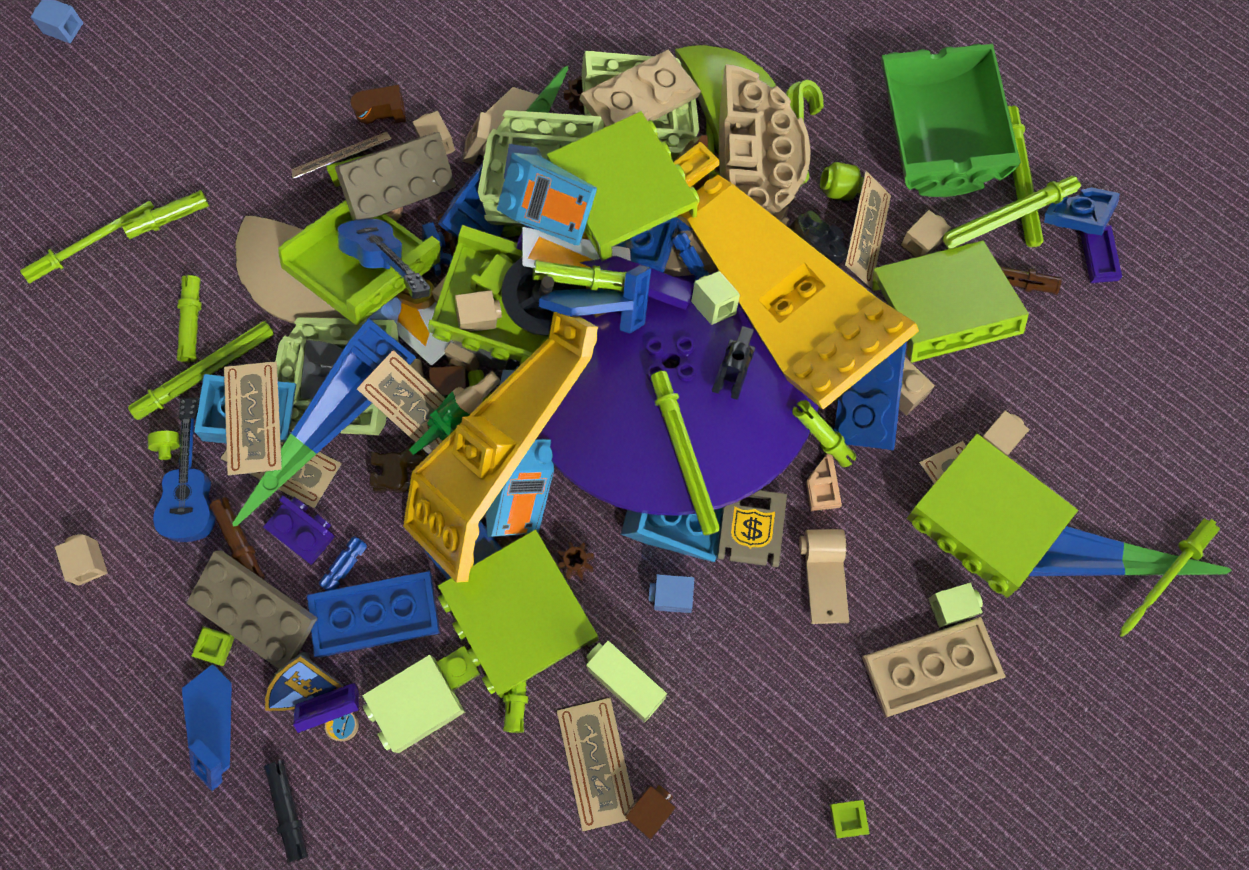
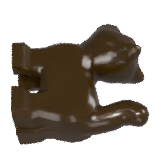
M415 443L408 444L401 452H390L387 454L371 452V465L375 466V469H383L381 475L370 472V486L373 488V491L375 493H384L386 491L392 493L408 492L410 481L408 480L407 468H416L426 458L425 452L420 450L412 455L409 449Z

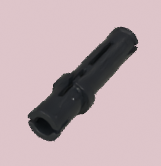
M280 760L277 762L278 764L273 762L265 765L263 768L266 772L279 825L276 828L277 835L282 837L287 864L295 862L294 860H302L309 855L306 851L301 828L304 826L303 821L299 820L284 765L285 761Z

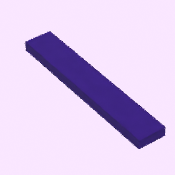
M523 231L516 247L519 250H522ZM612 256L604 261L595 259L580 262L591 268L593 265L600 266L602 270L628 272L640 265L619 256ZM651 269L648 297L686 310L694 284Z

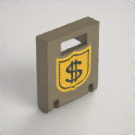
M759 490L748 496L769 500L767 510L740 506V501L722 507L717 559L723 560L725 548H731L729 561L766 566L768 554H772L771 567H778L787 494Z

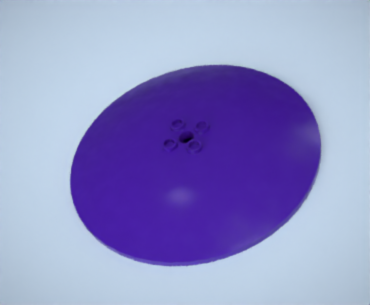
M694 275L676 276V278L695 283ZM693 290L686 310L648 297L645 325L632 333L620 330L622 311L607 312L597 318L593 314L582 315L581 318L598 327L597 341L593 349L592 358L536 438L537 440H551L550 448L553 454L551 461L554 466L580 489L616 507L653 515L677 516L696 514L660 407L655 405L657 396L651 381V375L659 371H666L673 392L679 395L677 402L713 509L716 510L736 503L772 482L798 455L810 434V430L793 415L792 410L794 406L801 413L803 410L797 403L802 400H807L816 412H818L819 406L787 381L739 303L736 315L711 325L691 302ZM744 326L754 330L749 345L756 348L749 364L739 399L736 400L731 398V390L735 383L724 380L723 388L719 394L712 392V387L724 359L729 340L737 341L741 328ZM668 359H675L679 362V365L676 368L669 369L663 363Z

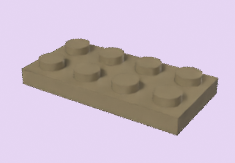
M434 132L335 166L352 220L371 219L456 187L440 132Z
M222 550L213 552L187 601L188 605L279 670L298 655L318 619Z

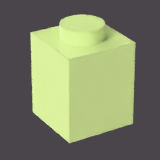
M718 271L695 281L691 302L707 321L713 325L736 315L740 293Z
M971 583L935 593L928 598L939 628L973 618L983 613L981 610L983 606L982 598L979 592L973 589Z

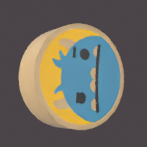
M350 713L325 723L327 735L331 739L341 742L353 738L359 728V721L355 713Z

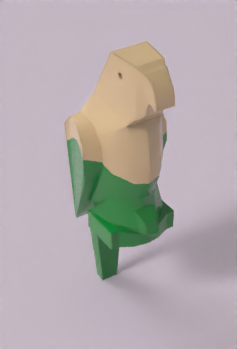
M491 371L477 385L467 387L466 389L458 387L453 390L440 406L430 414V419L427 422L430 428L409 449L412 455L437 438H440L442 441L457 428V425L461 424L462 417H468L500 383V379L496 374Z

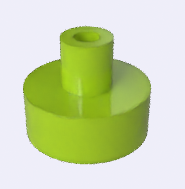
M157 431L147 436L148 449L158 452L160 460L171 459V451L180 447L179 433L175 431Z

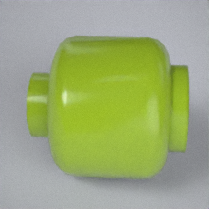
M833 162L829 167L824 168L820 178V188L823 189L824 194L828 198L850 201L854 199L857 193H861L864 178L861 177L858 166Z

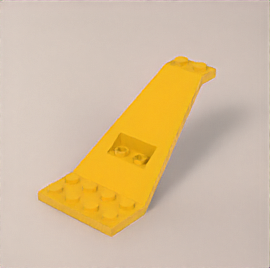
M718 174L714 178L707 180L704 186L697 190L700 202L697 204V217L693 218L689 211L677 216V218L693 229L718 271L740 293L738 303L787 381L822 409L827 407L919 332L914 321L874 296L738 187Z
M554 312L549 338L468 417H462L461 424L457 425V428L412 471L403 527L456 583L468 582L470 569L474 563L473 551L475 540L479 536V521L592 358L593 349L597 341L598 327L579 316L570 317Z

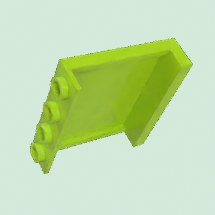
M642 111L547 154L548 161L597 188L584 231L602 261L613 256V246L689 211L693 218L697 217V204L700 202L697 191L693 186H688L682 167L679 164H674L668 145L665 142L661 143L657 137L658 133L652 120L647 121Z
M345 200L334 209H330L313 224L306 226L296 236L286 240L278 247V253L283 270L358 326L403 291L406 286L404 279L391 266L390 269H385L384 267L366 268L360 264L358 259L343 253L338 248V227L345 222L353 221ZM386 214L371 218L385 221L392 226L394 237L402 243L401 260L415 273H419L422 276L440 262V241L433 236L423 242Z
M462 225L458 236V244L432 320H429L428 332L433 333L432 336L444 342H449L450 339L461 342L462 346L472 351L483 349L491 352V356L500 360H508L510 358L520 361V365L540 347V343L549 335L533 334L515 324L504 308L502 296L499 298L502 317L497 318L495 329L468 332L459 329L455 295L476 293V291L470 288L471 278L474 274L478 275V271L487 259L492 261L496 254H505L514 263L521 259L522 250L516 248V242Z
M984 241L965 244L952 249L874 268L873 291L881 290L888 305L914 321L918 327L919 332L908 340L907 356L911 363L1024 334L1029 313Z
M976 434L906 519L912 523L916 530L927 534L937 542L940 549L946 553H951L961 561L968 571L977 574L985 580L993 591L1008 598L1026 580L1078 512V509L979 434Z
M536 529L473 565L470 569L468 582L456 583L450 578L438 585L442 595L438 596V599L445 612L452 611L457 621L452 623L459 638L462 640L466 637L472 648L467 650L476 667L479 665L483 667L486 676L482 680L491 695L496 692L500 698H503L504 693L585 645L589 647L599 641L596 631Z

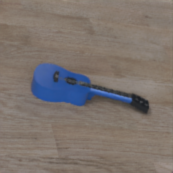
M359 219L345 222L338 227V248L343 253L358 259L360 264L366 268L384 267L385 269H390L391 266L404 279V284L413 299L430 296V286L419 273H415L401 260L402 243L394 237L393 228L390 224L378 219Z
M183 398L180 400L179 419L182 422L179 469L169 471L164 475L162 479V497L156 506L153 517L156 531L160 535L176 542H192L203 539L212 532L216 522V518L209 507L211 504L209 498L210 478L202 471L192 469L194 420L197 419L200 401L198 398Z

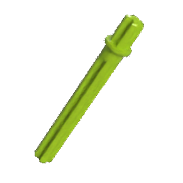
M1014 105L1008 106L1021 161L1019 166L1013 171L1017 198L1019 200L1034 193V187L1023 135L1025 126L1021 124L1019 109ZM1035 210L1021 217L1025 241L1028 247L1041 246L1044 241L1038 210Z
M1070 176L1059 182H1049L1045 188L946 232L942 240L947 248L952 249L1046 205L1062 202L1064 197L1077 192L1081 184L1076 176Z
M265 321L261 322L155 390H147V395L129 405L128 409L131 415L136 420H141L158 408L164 409V404L201 382L204 374L212 375L274 335L273 330Z
M656 372L651 375V381L657 396L655 405L660 407L702 532L704 535L714 534L719 531L720 527L677 402L679 395L673 392L667 372Z

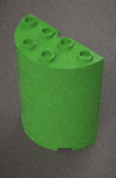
M973 44L956 48L945 47L939 51V54L935 55L930 54V51L925 49L908 53L892 52L882 55L881 65L905 184L909 190L915 188L919 191V195L928 197L962 195L985 188L984 182L993 178L999 181L1019 166L1021 161L993 44Z

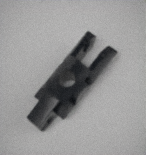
M742 326L737 341L729 340L724 359L712 387V392L719 394L723 388L724 380L735 383L731 390V398L739 399L747 370L756 348L749 345L753 329Z

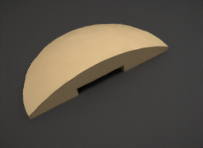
M726 64L724 67L719 119L720 176L734 184L773 215L784 209L795 198L794 195L806 179L810 164L808 132L803 118H797L790 107V98L778 86L770 87L759 80V74ZM729 134L757 136L758 163L755 167L727 165L726 138Z
M245 216L235 245L236 267L240 280L251 294L252 299L269 314L290 323H294L297 317L347 319L281 268L278 247L286 240L293 238L303 231V229L267 218Z

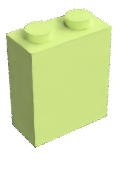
M609 641L603 646L598 643L587 655L586 658L589 659L586 665L588 671L644 723L666 699L667 693Z
M428 655L362 695L367 703L363 705L367 717L371 722L376 721L381 729V732L378 733L381 743L386 750L392 749L396 753L404 751L465 713L436 659L431 655Z

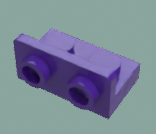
M282 495L279 501L283 504L263 528L312 565L335 538L328 531L331 525L318 514L314 518L310 517L305 513L308 507L296 497H293L290 501Z

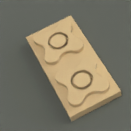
M668 49L581 93L580 101L592 116H600L603 119L605 128L642 111L647 121H654L699 97L701 90Z
M981 617L862 657L885 718L1006 677Z

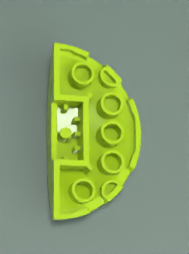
M708 45L675 49L676 57L680 60L681 66L701 90L697 98L713 133L714 145L719 155L720 103L725 65H734L759 74V80L770 87H775L776 84L761 66L736 51Z

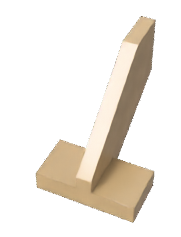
M512 87L486 113L480 112L466 137L462 162L473 165L479 154L485 155L487 138L493 129L497 130L504 119L502 115L506 110L526 111L539 95Z

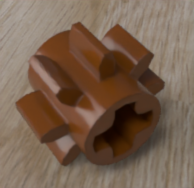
M579 76L573 81H568L569 90H564L563 92L564 100H569V109L575 108L583 113L584 104L580 101L581 93H583L582 77Z
M569 542V549L566 552L558 551L559 556L563 558L564 562H560L557 566L559 570L566 568L567 580L572 575H578L582 581L583 573L586 570L593 572V567L588 564V561L595 558L594 553H585V543H582L580 547H573V544ZM577 556H580L583 564H576L574 567H571L569 559H576Z

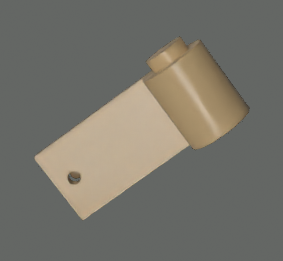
M843 529L805 530V536L799 537L800 554H805L811 624L849 623L844 572L846 556L845 532Z

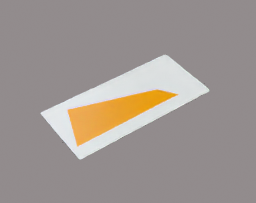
M523 227V266L534 268L535 260L591 268L580 262L600 259L590 240L582 239L580 245H573L539 230ZM616 245L612 247L613 256H619L631 261L629 248Z
M435 302L426 309H416L401 303V312L397 321L398 336L430 365H433L445 354L444 351L450 342L454 343L451 339L449 342L438 340L432 336L433 333L428 332L429 320H432L437 303Z

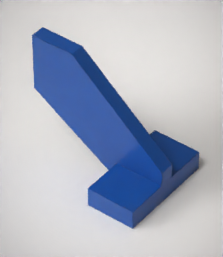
M639 265L628 271L625 275L624 292L598 288L597 291L590 289L554 290L539 299V307L570 317L622 311L620 330L632 333L645 325L651 268Z
M214 664L182 687L191 770L211 791L222 783V774L230 768L232 683Z

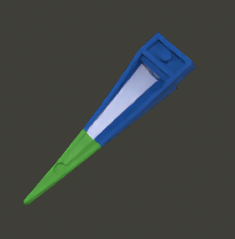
M568 66L563 67L526 110L527 112L549 113L566 76ZM483 163L451 200L450 206L438 223L456 239H458L462 225L500 237L504 225L490 224L484 216L486 215L485 209L478 194Z
M368 319L349 340L282 446V470L266 471L233 521V526H238L373 404L357 388L393 350L409 365L413 363L416 357L372 320Z
M1066 526L1029 576L1164 575L1179 556L1131 545ZM1189 559L1177 575L1227 574L1232 570L1228 567Z

